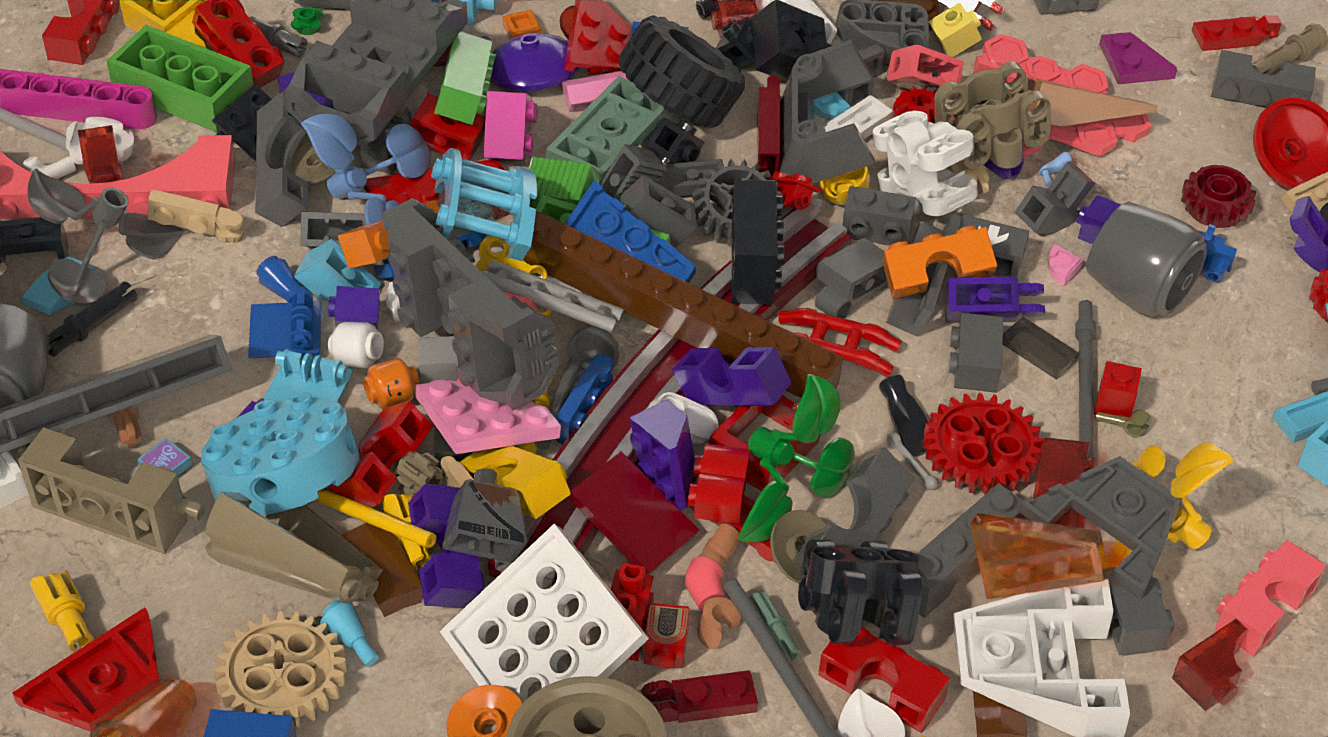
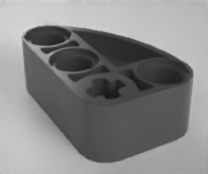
M845 0L839 6L835 23L837 36L844 42L852 39L858 51L878 44L885 50L883 65H890L891 55L894 50L913 45H921L928 48V13L920 5L871 0Z

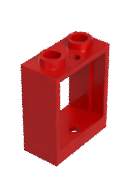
M782 394L780 400L771 406L742 405L710 435L709 444L748 449V445L737 437L761 413L792 431L798 404L787 399ZM820 434L815 442L803 443L797 440H790L794 452L806 456L819 443ZM750 453L747 483L762 492L775 479L766 468L760 465L762 459ZM791 458L786 465L774 467L784 479L800 462Z

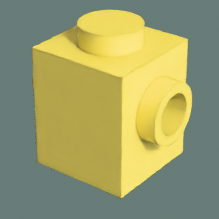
M960 2L928 21L936 39L948 56L954 57L982 40L977 27L981 26L978 17L972 9L967 12Z

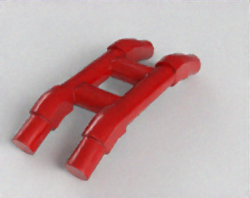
M796 308L795 310L780 311L778 314V321L781 325L814 326L810 337L807 334L794 332V334L844 357L843 360L854 362L856 365L863 366L870 371L874 370L886 378L889 377L894 368V365L879 358L878 354L859 347L861 338H864V340L872 341L879 346L882 345L895 353L898 351L902 340L889 334L888 330L876 324H864L819 313L817 310L810 308ZM830 329L848 334L845 344L840 345L824 341L827 330Z

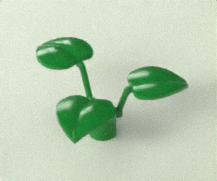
M807 374L806 388L793 420V433L781 432L777 429L772 431L766 427H760L750 437L748 444L750 453L762 459L760 465L766 468L775 480L769 483L758 496L737 537L738 540L742 542L770 540L772 528L777 520L785 513L792 511L793 501L786 495L789 491V485L774 466L786 465L792 458L817 469L811 479L810 488L813 493L823 498L837 494L846 484L855 456L853 444L849 440L839 437L829 442L821 454L820 462L794 452V448L790 443V440H797L803 443L815 442L819 434L829 432L834 426L840 412L841 400L836 388L827 380L813 374Z

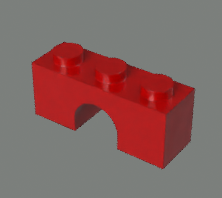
M67 0L71 17L54 16L42 34L47 59L84 65L89 55L95 51L96 43L100 36L106 32L112 16L117 14L120 5L119 0Z
M410 400L384 408L358 443L360 462L351 476L338 487L333 484L327 487L333 493L365 506L373 507L379 505L397 479L389 470L391 466L407 455V453L415 452L433 425Z
M863 627L860 628V634L851 644H833L829 642L821 653L818 676L850 694H853L857 687L866 680L878 679L888 683L893 688L890 693L888 707L900 717L904 724L920 733H923L945 701L950 677L943 674L937 667L924 664L908 655L902 648L891 646L873 636L870 631Z

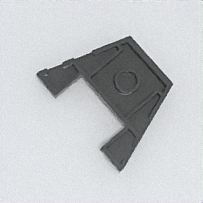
M1119 456L1081 473L1079 479L1064 486L1059 483L1048 488L1047 493L1034 499L1031 496L1024 499L1020 504L1019 512L1047 531L1070 508H1073L1124 544L1132 552L1114 569L1112 579L1141 599L1146 592L1172 528L1182 498H1175L1169 489Z

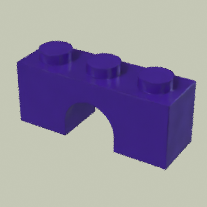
M746 347L731 365L724 360L719 348H691L672 369L685 398L706 406H771L780 400L781 395L792 383L775 347Z
M424 484L408 502L411 524L436 535V543L443 551V553H435L419 570L425 606L465 608L484 590L485 580L483 573L480 571L478 556L443 549V541L452 502L460 487Z

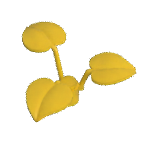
M1204 442L1190 450L1178 463L1175 469L1176 478L1171 482L1170 492L1172 496L1182 498L1181 502L1185 508L1180 506L1167 539L1173 544L1180 540L1192 550L1198 549L1206 543L1212 529L1210 525L1202 520V516L1195 511L1187 495L1235 461L1231 455L1213 443ZM1151 445L1143 449L1138 455L1137 460L1132 461L1131 464L1151 478H1154L1163 470L1166 457L1158 446ZM1116 540L1106 556L1105 568L1117 567L1132 550Z

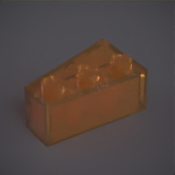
M976 513L970 523L987 599L1102 582L1106 578L1109 568L1101 531Z

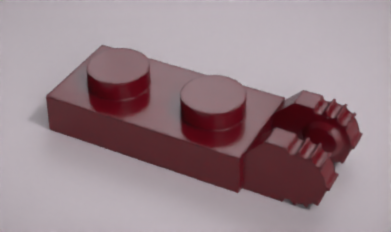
M750 670L672 680V683L666 680L652 681L644 684L642 689H640L641 694L650 702L664 701L653 704L662 717L663 722L678 721V723L755 713L758 711V700Z

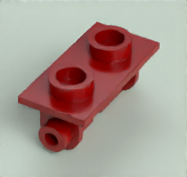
M774 171L773 176H770V180H777V191H781L783 195V207L804 210L811 204L813 192L823 193V189L811 185L813 179L804 175L793 174L792 177L785 173Z

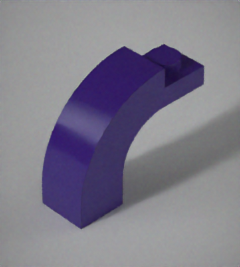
M1310 196L1297 199L1290 216L1291 228L1294 233L1298 234L1294 250L1304 262L1318 272L1321 269L1328 270V224Z

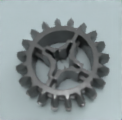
M730 159L728 167H724L718 162L715 165V171L707 169L704 173V178H699L697 181L696 189L692 194L696 223L698 226L704 225L703 232L705 235L715 233L714 240L716 243L722 238H726L729 247L731 246L734 180L776 181V195H782L781 191H777V180H770L771 174L769 170L759 173L760 166L758 163L750 168L747 167L745 159L741 162V165H735L733 160ZM710 200L717 203V207L724 211V216L720 215L713 208Z

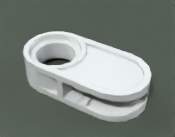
M663 393L655 398L648 407L650 408L664 400H669L686 413L693 444L706 442L710 439V435L719 427L717 416L711 409L676 393Z

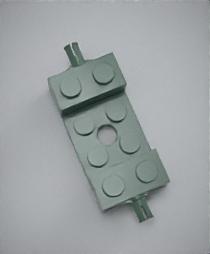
M618 76L546 149V158L576 161L578 163L587 162L598 171L603 179L624 144L638 147L642 142L647 143L663 117L673 122V113H670L663 106L648 98L649 96L637 89L633 82Z

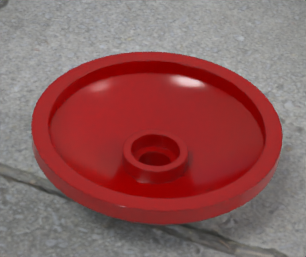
M1283 98L1265 108L1257 118L1253 130L1254 152L1260 166L1273 181L1290 190L1328 172V112L1320 105L1304 98Z

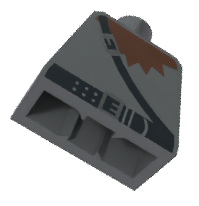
M487 468L479 469L474 473V480H465L454 497L444 536L443 549L513 563L527 544L519 494L513 488L497 485V473L494 470Z

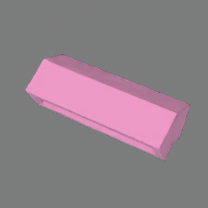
M618 71L562 82L564 101L567 103L569 112L586 109L618 76L627 79L625 77L626 74Z

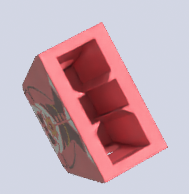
M913 45L892 52L890 65L887 70V80L889 83L911 89L912 86L917 89H923L926 86L928 91H934L947 82L954 81L960 84L964 61L921 45ZM933 70H936L937 73H938V76H934V77H933V76H932V71H933Z

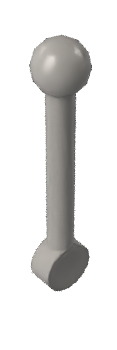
M896 432L887 436L889 445L892 448H897L923 478L925 488L929 490L937 488V478L930 476L902 444L900 436Z

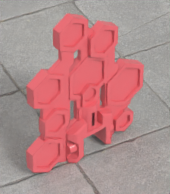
M1000 34L984 42L983 55L976 56L973 67L974 74L989 69L997 70L1002 64L1014 61L1022 67L1027 77L1055 82L1071 88H1083L1099 92L1100 94H1107L1109 89L1103 70L1085 64H1080L1068 70L1059 67L1055 60L1040 55L1035 58L1030 57L1024 41L1005 34ZM1017 73L1009 75L1005 80V84L1012 82L1016 78ZM1147 114L1069 126L1051 124V133L1048 140L1052 139L1101 157L1116 148L1117 138L1134 143L1145 137L1150 132L1151 124ZM1023 144V158L1040 150L1041 146L1029 148Z

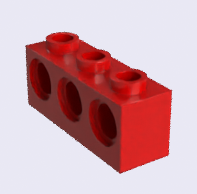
M207 0L196 6L192 19L193 25L216 53L251 66L253 85L256 84L261 88L280 76L285 63L282 53L277 47L269 43L264 36L262 28L256 22H252L239 0ZM217 15H222L226 18H220ZM236 39H242L245 43L239 42ZM256 62L262 63V64L265 65L266 67H260V66L256 65L255 63H256Z

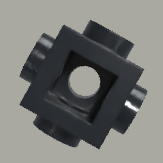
M749 16L738 22L735 20L730 21L721 30L722 37L716 48L725 57H728L734 66L742 69L755 63L753 23Z
M663 117L646 145L658 152V158L667 165L694 162L698 158L700 149L705 142L695 136L697 129L687 122L680 120L676 124Z

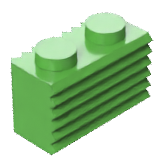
M532 157L529 169L533 170L536 176L537 196L536 199L530 198L529 206L536 209L542 195L577 206L593 181L595 180L600 184L602 176L587 162L578 163L569 160L561 161L552 158Z

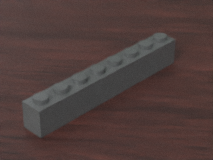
M207 335L0 408V454L31 443L43 427L56 432H62L231 371L232 367L221 336Z

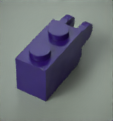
M1014 277L948 278L945 287L946 322H959L961 313L1003 317V321H1016L1017 317L1042 316L1045 314V305L1036 303L1019 304V296H1038L1043 294L1044 284L1018 283V278Z

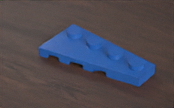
M595 180L565 222L566 225L687 283H690L696 274V266L666 240L657 237L650 231V227L641 219L637 220L619 200L610 197Z

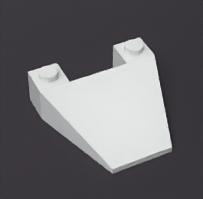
M1108 579L1066 580L954 613L953 619L960 684L1074 737H1124L1130 717L1125 679H1080L1074 640L1107 639L1113 616Z

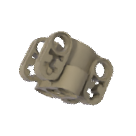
M1006 62L997 70L989 69L976 72L960 84L954 81L947 82L940 86L935 93V123L939 121L948 122L957 130H967L973 134V142L977 147L973 149L970 156L962 160L968 168H978L984 165L988 159L998 167L1014 168L1022 162L1023 144L1029 148H1037L1043 145L1050 136V101L1041 91H1028V77L1017 62ZM1017 73L1016 78L1012 82L1005 84V80L1009 75ZM958 93L957 98L953 102L945 104V100L949 95ZM1040 100L1039 105L1034 110L1027 111L1033 102Z

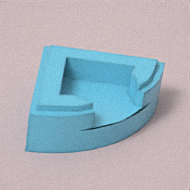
M837 92L813 100V113L825 119L833 120L851 108Z

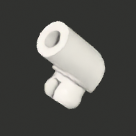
M35 156L23 162V167L27 171L33 172L37 168L43 174L55 179H60L76 171L75 164L69 159V156L50 165H42L40 158Z

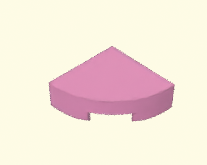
M1054 244L1049 254L1048 269L1051 276L1059 284L1065 286L1082 268L1084 259Z

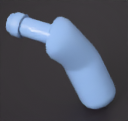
M1068 152L1061 153L1053 161L1040 168L1039 175L1043 176L1046 187H1049L1052 183L1050 174L1060 172L1066 162L1072 161V157Z

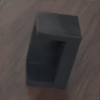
M41 217L0 221V263L2 261L6 263V255L56 250L58 259H64L68 256L69 244L63 223H52Z

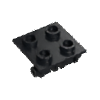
M255 84L212 119V122L218 127L216 135H232V141L256 161L257 111L272 99Z

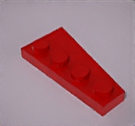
M498 159L476 162L505 170ZM433 168L427 169L423 175L414 179L404 178L399 173L367 178L364 185L366 193L382 194L385 196L386 202L396 201L402 204L412 198L420 203L436 200L439 208L441 204L445 203V187L441 193L434 192L437 179L431 177ZM459 196L457 207L476 200Z

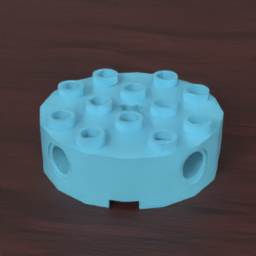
M301 393L291 399L276 402L273 399L261 401L254 406V410L233 419L228 424L215 427L211 431V438L202 448L201 464L215 501L220 492L241 493L252 501L249 508L261 515L275 514L293 509L318 499L317 491L330 484L338 487L351 476L360 462L359 447L347 410L335 400L312 397L310 393Z

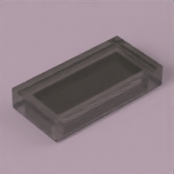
M1025 317L1019 319L1003 333L1002 344L1056 380L1078 360L1079 352Z

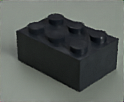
M734 180L731 230L732 303L774 305L775 290L781 291L782 270L777 269V266L784 265V245H779L777 241H783L784 221L777 220V216H782L783 195H776V181Z

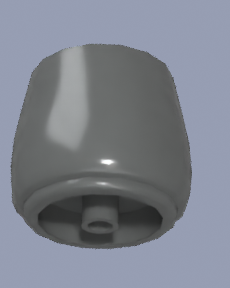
M1128 201L1117 208L1101 228L1089 252L1086 269L1087 273L1106 290L1133 310L1149 317L1166 316L1173 312L1183 301L1197 280L1206 259L1207 244L1204 242V236L1201 232L1186 222L1169 214Z
M0 303V408L43 393L49 338L44 326L33 315L18 307Z

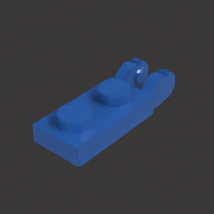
M604 354L595 356L587 369L584 370L556 416V420L561 425L560 438L556 439L557 443L564 444L573 430L580 428L587 416L586 413L613 381L611 371L613 370L614 362L611 356Z

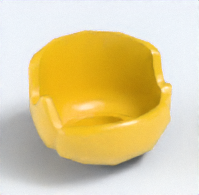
M867 166L820 181L819 184L820 188L823 189V195L833 204L845 205L850 186L869 189L870 175Z

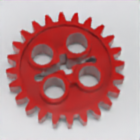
M966 393L963 395L961 403L951 397L949 407L939 404L938 412H932L929 423H926L923 448L927 449L925 458L926 460H933V471L943 469V481L953 477L956 479L954 487L959 488L963 483L968 484L969 493H973L976 487H981L985 495L989 492L990 487H995L998 483L1003 487L1007 484L1011 489L1017 490L1019 481L1027 484L1030 474H1036L1043 454L1044 438L1039 437L1041 428L1039 426H1032L1034 417H1022L1024 410L1022 406L1014 410L1011 409L1010 399L1006 400L1003 404L997 403L998 398L995 394L991 397L990 401H987L982 393H978L976 400H972Z

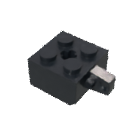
M780 0L772 1L752 17L756 70L770 76H777L780 80L788 82L794 64L802 55L811 54L832 46L826 42L824 18Z

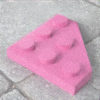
M434 380L430 383L416 385V399L455 454L560 438L561 425L545 406L528 402L512 410L508 405L482 398L470 386L465 387L462 383L452 380Z

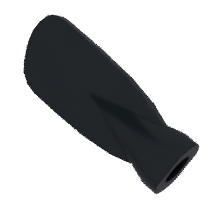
M900 374L887 377L880 382L879 390L887 399V406L894 428L900 436L902 444L913 457L924 455L927 450L923 448L926 423L929 422L918 403L907 392L904 377Z

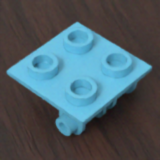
M285 349L284 352L278 351L275 364L280 365L263 399H273L276 402L291 399L301 393H310L312 397L335 400L339 403L352 376L353 369L343 365L341 360H328L318 355L313 360L312 354L306 353L302 358L301 353L292 352L291 349Z

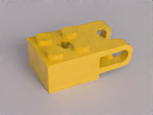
M119 0L124 23L135 32L148 25L206 48V40L193 25L192 19L196 6L207 0ZM217 15L220 18H226L222 15Z

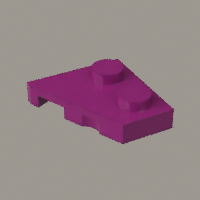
M1133 33L1101 35L1099 45L1117 84L1175 79L1177 67Z

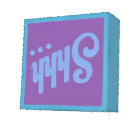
M167 438L137 459L139 467L143 462L157 467L163 466L177 473L178 476L192 466L191 457Z

